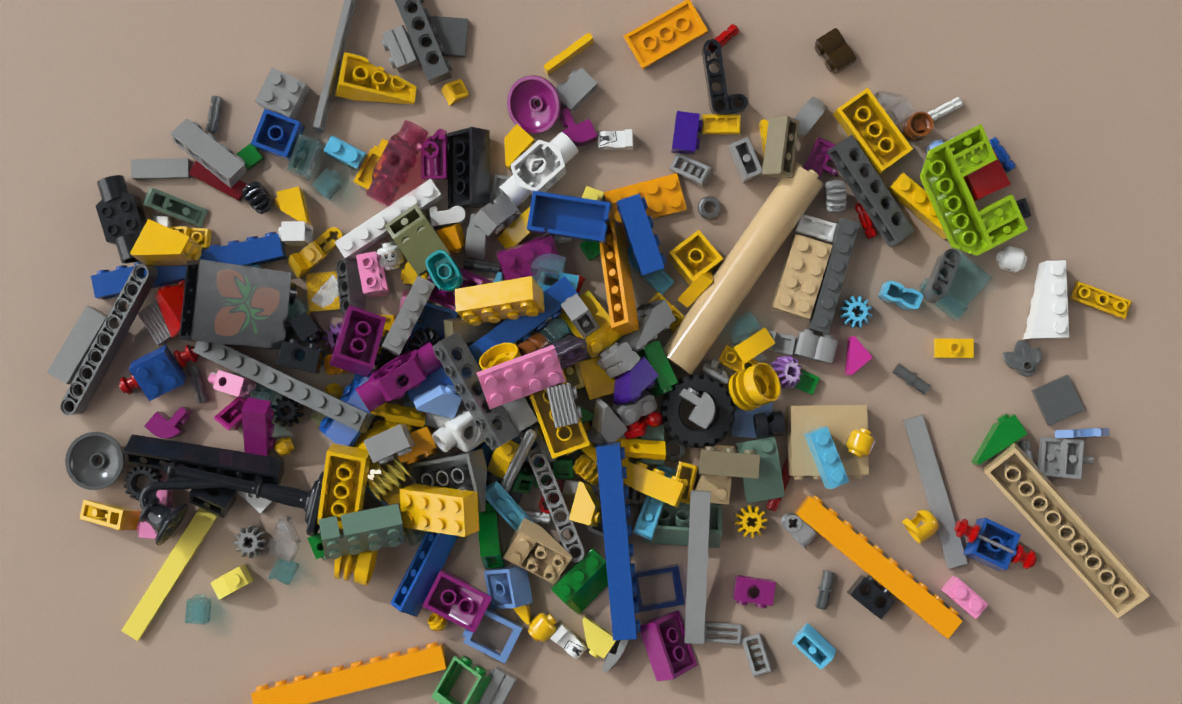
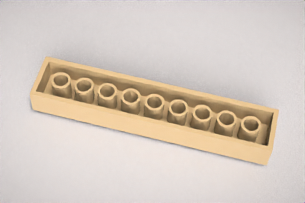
M1015 442L984 465L986 475L1117 619L1150 596L1146 585Z

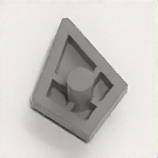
M713 358L711 362L706 359L702 369L703 372L714 379L716 378L723 384H728L729 378L724 367L719 365L720 360Z

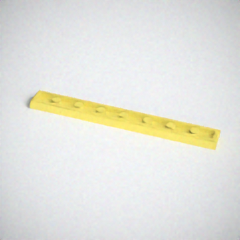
M202 508L198 509L121 630L136 641L141 639L218 518V515Z

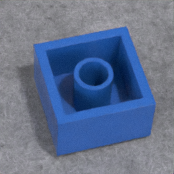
M264 109L251 145L258 150L290 161L299 135L302 137L305 126L300 121Z

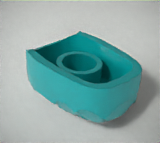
M437 250L426 258L425 263L429 275L440 290L454 291L462 285L463 276L461 270L447 251Z

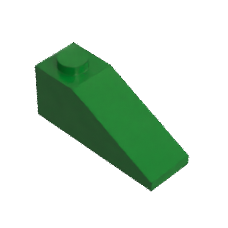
M1005 413L997 418L998 422L992 425L972 459L973 465L982 464L1027 435L1015 414L1008 415Z

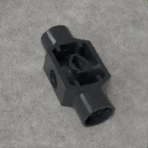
M114 175L97 181L102 200L96 205V210L106 242L116 245L121 263L137 262L139 260L132 256L130 252L147 222L139 197L129 193L124 176Z

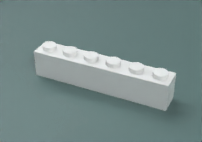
M429 179L334 243L345 259H353L356 255L361 254L389 235L384 225L415 204L424 212L442 200L443 196L433 181Z

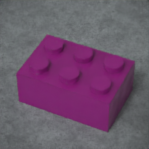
M550 234L497 251V257L505 280L532 276L538 282L559 275L560 272L564 273L552 235Z
M349 305L342 319L330 365L368 377L374 367L386 317Z

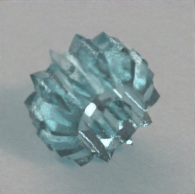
M556 318L549 322L541 330L540 334L546 337L550 346L554 345L556 348L571 333V328L564 320Z

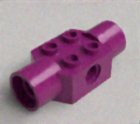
M430 342L418 350L406 351L374 371L367 382L355 389L369 412H372L387 401L403 397L407 390L419 387L427 376L443 366L440 360L436 358Z

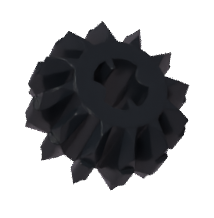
M254 181L249 183L243 189V196L257 213L263 214L268 212L274 206V200L260 182Z
M419 327V332H413L414 337L409 338L411 344L408 346L411 351L418 350L429 342L434 346L442 338L436 330L430 327L425 329Z
M284 395L282 400L277 398L276 402L278 405L271 406L273 409H276L274 416L277 417L274 422L278 423L281 421L282 427H285L286 424L289 427H293V421L299 424L300 420L297 417H304L303 413H299L300 410L305 409L304 406H298L299 402L288 399ZM285 408H289L291 414L284 412Z

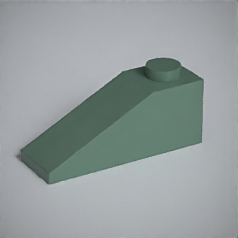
M149 187L142 204L200 228L208 212L207 209L153 187Z

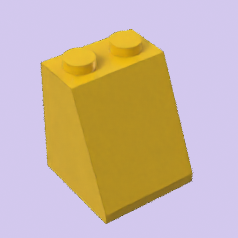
M148 219L130 254L146 265L181 266L187 265V261L199 260L202 247L189 236Z
M587 290L579 297L600 327L584 339L563 309H561L563 313L559 316L593 359L621 338L622 335L611 328L609 314L591 292Z
M601 356L578 363L590 401L614 393L615 377L610 378L605 373V369H602L597 364V360Z

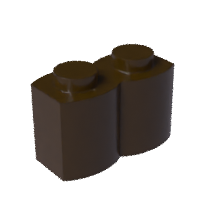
M837 28L821 36L815 42L816 46L814 48L819 56H823L826 60V68L835 75L852 65L857 59Z

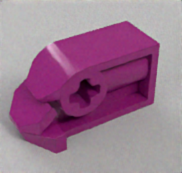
M438 129L421 146V179L448 180V135L446 130ZM431 146L436 149L432 155L427 152V149H430Z

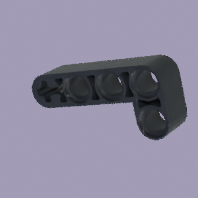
M715 39L707 40L702 48V57L710 110L712 114L717 115L740 113L747 107L748 100L743 94H727L720 43ZM709 45H712V48H715L713 52V59H710L711 51L707 50ZM716 64L719 71L717 73L711 72L709 65ZM713 83L721 85L720 92H715L712 89ZM734 99H740L742 101V108H736L734 106ZM716 102L723 103V111L715 109Z

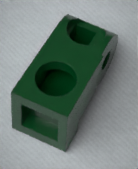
M524 461L512 485L513 492L530 494L536 477L527 461Z

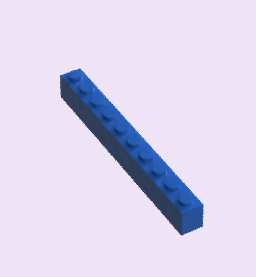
M270 232L261 238L252 236L246 238L247 241L243 242L234 240L228 242V245L225 246L219 244L209 246L208 250H201L202 253L199 259L254 266L287 259L285 244L281 241L279 235L276 232ZM136 262V263H134V265L136 266V265H138V264H143V263H141V262ZM186 265L155 266L158 270V277L151 289L176 284L185 280ZM118 266L114 271L100 270L97 271L96 275H91L95 298L104 300L118 297L135 266ZM145 269V270H144V276L146 277L147 271H146V269Z
M566 276L543 292L544 313H539L533 317L527 315L520 316L515 320L506 319L468 347L479 367V359L491 347L501 343L515 344L519 340L523 342L531 336L530 332L535 328L539 331L547 325L545 322L550 317L555 319L563 313L561 311V304L567 298L577 293ZM442 366L422 381L419 387L407 392V395L414 403L415 397L438 385L454 386L450 377L446 375Z
M484 441L473 450L483 449L488 468L495 449L492 451ZM487 470V479H488L489 474L491 473V472H489L488 470ZM426 532L390 603L402 613L418 617L423 607L422 605L458 536Z
M621 442L597 443L596 456L613 641L637 639V632H641L640 620H636V613H639L638 601L634 600V594H637V583L633 582L632 575H636L635 563H631V556H634L633 544L629 543V537H632V525H628L627 517H631L630 505H626V498H629L628 486H624V479L627 478L626 466L623 467L622 459H625V447H621Z

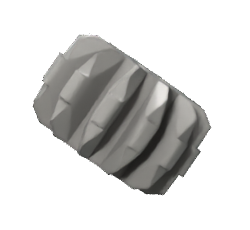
M838 180L827 182L824 189L826 210L833 213L844 211L847 204L845 183Z
M249 525L246 529H240L241 534H235V538L238 541L233 542V545H239V548L235 551H242L241 557H246L248 554L249 559H252L254 554L260 556V550L266 549L265 545L262 544L267 542L266 538L262 539L265 532L258 533V526L253 529L252 525ZM252 538V539H253V542L251 543L252 545H248L247 542H249V541H250L249 539Z

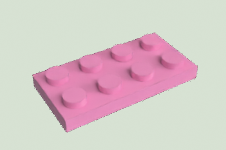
M554 345L477 372L489 409L566 382Z

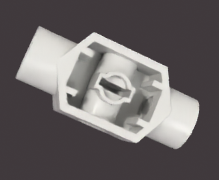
M560 132L549 143L538 140L511 164L513 175L499 187V190L516 207L529 196L532 197L533 190L546 192L566 174L565 164L579 152L577 147L563 132Z

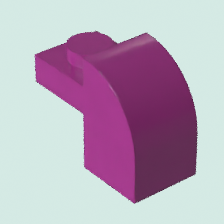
M569 109L561 110L562 117H559L563 128L567 127L562 132L571 139L575 146H584L597 140V134L590 119L575 124Z
M180 407L171 418L164 412L156 411L144 427L157 437L176 438L186 432L180 426H184L190 420L189 415L192 411L188 407Z

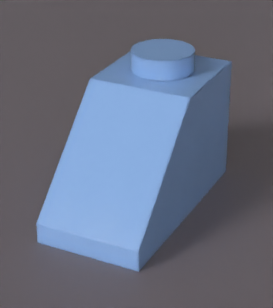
M438 385L418 395L413 401L416 409L419 411L454 419L462 398L455 391L454 386Z

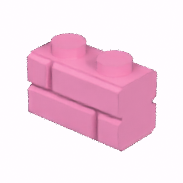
M952 576L941 589L946 596L975 619L988 606L987 602L955 576Z

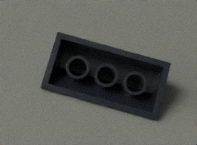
M469 127L448 133V208L454 206L462 208L484 207L490 203V130Z

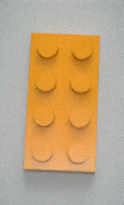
M685 0L627 33L623 38L643 70L708 33V30L691 1Z
M677 173L604 192L605 201L610 202L612 205L610 219L614 218L622 226L623 224L616 206L617 201L639 193L641 198L645 197L648 206L645 211L647 216H651L652 219L687 210Z

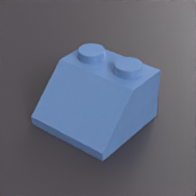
M517 565L484 571L487 592L492 597L490 601L491 609L517 608L533 603L527 570Z

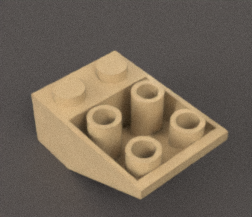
M524 518L508 541L503 558L554 584L571 561L572 555L541 526Z

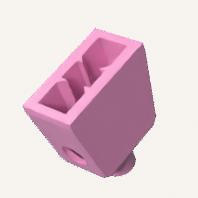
M221 370L218 373L211 372L208 378V382L214 384L213 389L243 398H254L259 384L247 377Z

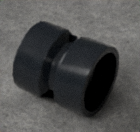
M773 411L769 415L765 413L753 414L754 430L757 439L767 438L769 434L773 437L785 435L784 419L781 411Z

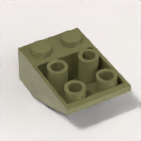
M417 204L384 225L418 276L428 271L425 261L433 252L445 250L451 255Z

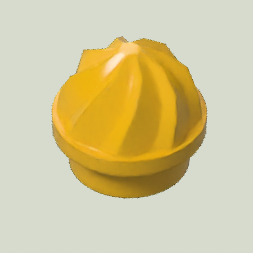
M331 383L325 387L324 392L340 399L343 395V388L337 383Z
M289 436L285 438L280 437L276 441L274 449L280 455H289L290 452L294 451V446Z
M432 613L427 620L429 627L434 631H442L447 627V619L436 613Z

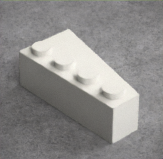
M1066 260L1039 263L1034 284V295L1031 298V309L1027 318V328L1023 340L1069 338Z

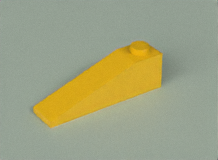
M344 52L335 96L356 101L414 105L417 86L397 75L393 76L384 71L385 68L371 64L369 59L363 56Z

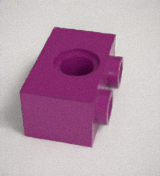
M735 574L732 598L737 600V604L748 605V602L756 603L755 606L760 608H767V605L773 606L776 582L769 579ZM752 587H757L758 594L754 597L749 596V590Z

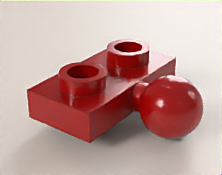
M652 412L649 415L641 416L635 423L626 425L628 429L624 433L626 440L645 435L647 425L652 427L660 426L663 421L662 415L658 412Z

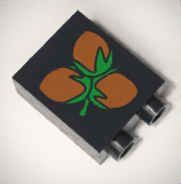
M202 259L187 261L179 340L280 350L282 341L289 342V338L291 339L293 334V327L289 322L290 320H287L288 305H292L295 302L297 295L296 284L291 282L292 273Z

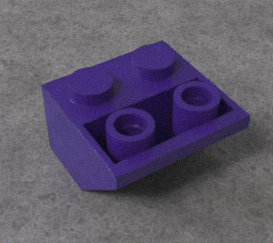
M645 357L640 358L631 370L615 377V405L627 404L631 400L632 402L636 401L642 396L640 392L644 389H649L655 384L654 380L659 375Z

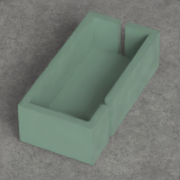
M398 504L341 515L344 533H339L337 516L318 519L325 559H337L349 554L357 555L369 550L377 551L380 548L396 547L404 543L403 524Z

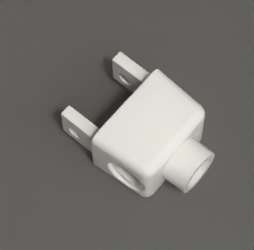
M463 400L460 402L454 419L440 415L434 416L438 430L432 434V438L435 444L445 453L454 446L465 452H470L485 441L480 429L476 427L472 415L465 408Z

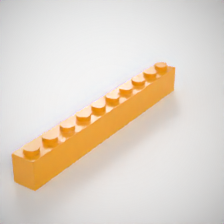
M807 495L794 511V514L800 517L881 586L891 592L937 632L949 639L962 623V620L958 617L960 614L952 607L946 608L943 605L945 601L936 594L934 596L929 594V588L923 583L919 582L917 584L912 580L914 576L907 570L901 571L897 567L899 564L894 559L884 557L882 555L884 551L878 546L874 545L872 547L868 544L867 541L869 539L860 532L857 535L852 530L854 527L846 520L840 521L837 518L839 514L829 507L827 510L823 507L822 504L824 502L815 495L813 498Z
M435 641L426 644L424 648L419 649V646L408 648V652L400 653V651H394L389 653L388 657L381 658V655L369 658L370 661L362 663V660L350 663L351 666L348 667L338 665L332 667V671L325 672L324 669L318 670L308 677L305 674L294 677V680L288 682L287 679L276 681L275 685L272 686L262 684L256 687V690L251 693L253 704H309L445 670L449 665L443 643L438 644Z

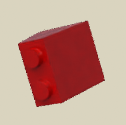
M997 155V160L963 177L974 202L1011 185Z
M185 280L178 282L177 285L172 287L170 285L160 287L154 296L172 338L178 337L180 333Z

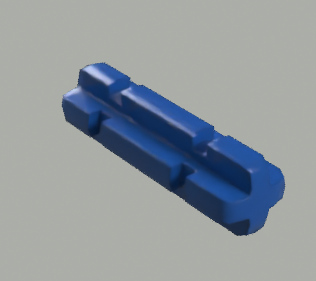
M997 137L990 139L989 142L1000 163L1004 165L1002 166L1004 170L1009 172L1016 167L1013 160L1010 161L1009 158L1011 157L1004 147L999 145L1000 142Z

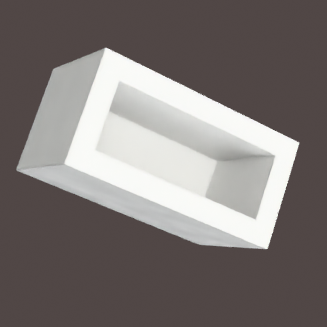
M305 221L281 222L278 235L281 241L289 246H307L313 241V227Z

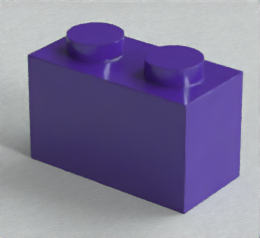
M677 111L672 153L694 155L695 150H699L700 139L697 138V132L702 129V120H699V113Z

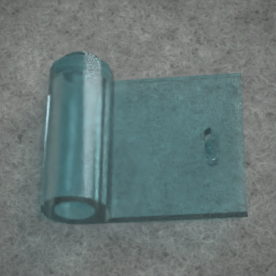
M955 249L959 252L961 259L947 295L933 304L951 319L957 321L965 313L969 303L992 277L961 251ZM927 278L919 285L921 288L919 292L922 294L928 282Z

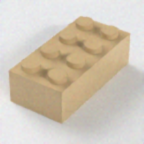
M798 234L792 237L770 307L771 310L806 321L810 319L833 245Z

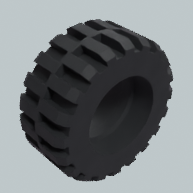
M695 374L678 380V383L672 385L673 389L666 392L662 399L660 411L663 418L662 423L667 433L678 443L691 448L711 447L717 442L722 441L732 429L731 426L735 421L734 413L736 412V407L728 391L729 389L721 384L719 380L708 375ZM691 388L701 394L706 392L712 398L716 408V415L713 422L706 429H691L683 423L680 417V406L684 398L679 396L682 389L687 390Z

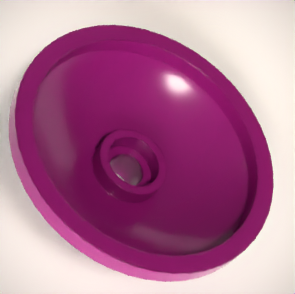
M529 75L518 79L510 88L507 96L509 116L515 125L518 124L528 133H541L550 129L556 123L561 109L560 97L556 88L550 81L537 75ZM537 100H540V106L537 104Z

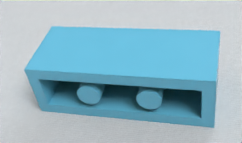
M821 426L804 433L825 488L833 489L848 483L849 479L828 427Z

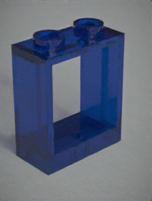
M678 564L638 570L636 575H632L633 582L637 583V594L634 596V600L638 601L639 612L685 605ZM671 572L676 600L642 605L638 578Z

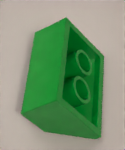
M592 546L584 554L583 559L576 562L552 586L551 590L579 615L608 586L606 559Z

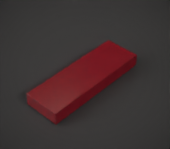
M195 161L189 172V175L238 201H241L243 189L248 185L239 180L230 188L198 161Z

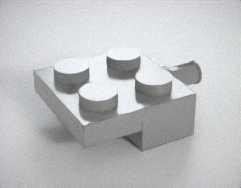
M1040 437L1038 468L1045 476L1082 479V464L1092 465L1094 461H1086V459L1094 460V457L1083 456L1084 440Z

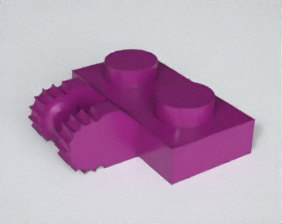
M817 137L803 169L815 171L819 175L817 179H820L823 171L837 177L838 171L826 166L828 161L834 164L826 151L834 147L835 144Z

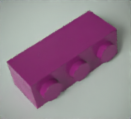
M247 398L242 408L245 453L268 456L270 449L274 448L275 438H273L275 424H272L274 410L271 409V401Z

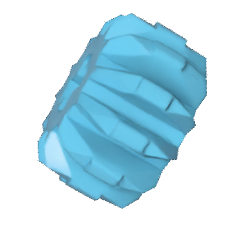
M851 296L850 302L848 300L843 301L846 307H840L839 310L845 312L840 315V318L846 317V320L843 322L845 325L851 322L850 328H854L855 325L861 328L863 326L862 322L864 324L869 323L867 318H871L873 315L868 313L872 306H865L869 302L868 300L862 302L861 296H858L856 300L854 296ZM856 308L857 312H860V314L857 316H855V313L852 312V310Z

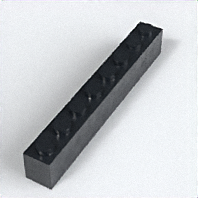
M134 434L131 435L123 450L126 464L164 470L167 462L175 461L177 465L256 483L262 480L264 483L280 485L285 472L284 458L262 456Z

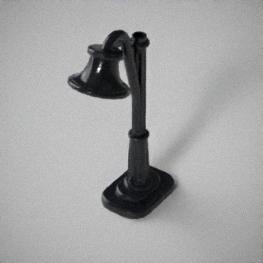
M172 461L171 463L167 462L164 466L163 473L167 474V480L149 483L143 488L139 497L140 507L142 508L139 521L142 523L147 522L152 526L156 533L155 544L158 546L164 544L175 532L189 507L187 503L176 507L160 503V499L156 495L158 490L229 488L255 494L257 499L261 497L284 505L305 509L306 533L308 536L315 537L320 528L319 524H317L324 471L321 472L319 479L314 482L312 489L306 491L288 486L264 483L262 480L259 483L177 465L175 461Z

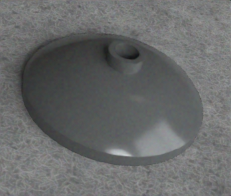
M89 432L76 438L69 446L65 458L69 477L75 484L88 490L104 489L115 483L120 477L125 463L124 452L118 441L102 432ZM99 457L102 458V463H101V464L98 463V458H99Z

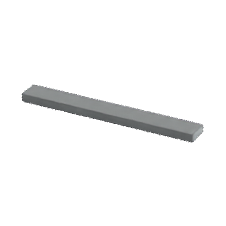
M344 0L313 124L315 130L319 132L325 130L357 0Z
M919 415L905 419L903 423L929 509L939 524L937 535L947 568L951 569L968 564L966 556L963 555L964 549L961 539L956 536V531H954L955 519L924 417Z
M690 490L684 642L691 644H704L711 492L704 490Z

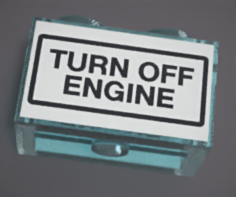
M299 134L287 170L293 175L310 180L322 144L316 139Z

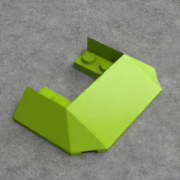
M982 124L930 149L920 174L922 184L950 246L975 256L1028 230L1013 195H1008L978 211L963 178L997 160Z

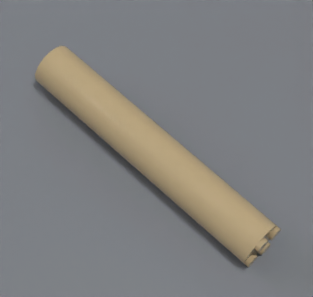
M794 161L792 178H781L714 274L713 283L698 297L663 347L665 355L671 364L688 375H692L822 188L823 183L817 179L819 175L815 171H807L803 169L801 164Z

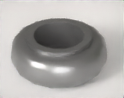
M704 197L698 204V212L705 219H715L721 212V204L715 197ZM706 203H712L715 206L713 213H707L704 210Z

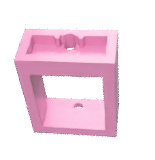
M376 251L356 255L363 294L370 298L389 295L386 271L379 264L380 255Z

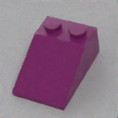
M442 569L422 606L475 633L492 597L459 576Z

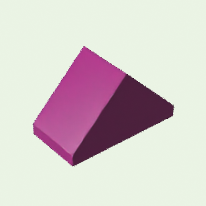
M855 336L847 338L845 375L849 376L853 375L873 358Z
M237 397L214 416V419L228 431H236L242 424V408L246 400L242 397Z

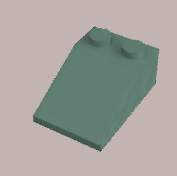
M775 436L736 443V453H744V450H755L756 454L760 455L759 478L741 477L746 503L785 497Z

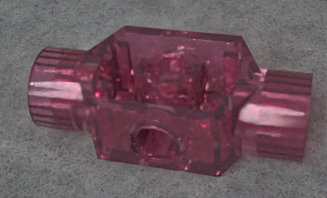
M404 121L399 132L391 136L373 170L372 183L365 195L387 207L391 205L400 186L406 183L409 177L408 171L410 168H414L417 163V154L429 134L425 129L411 121Z

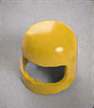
M925 509L917 511V515L912 520L905 518L901 521L913 539L919 544L933 536L939 528L936 517ZM922 520L924 524L917 527L920 521Z

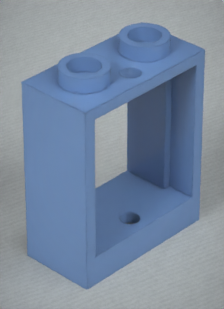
M487 607L484 615L513 629L502 653L471 639L473 632L465 629L462 635L466 637L463 643L505 664L524 625Z

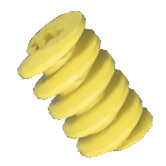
M396 459L393 460L394 466L386 464L388 471L380 469L381 476L376 473L374 474L375 481L368 478V487L379 501H381L380 494L387 496L386 489L394 491L392 484L399 487V479L404 482L406 481L405 474L411 477L404 466Z

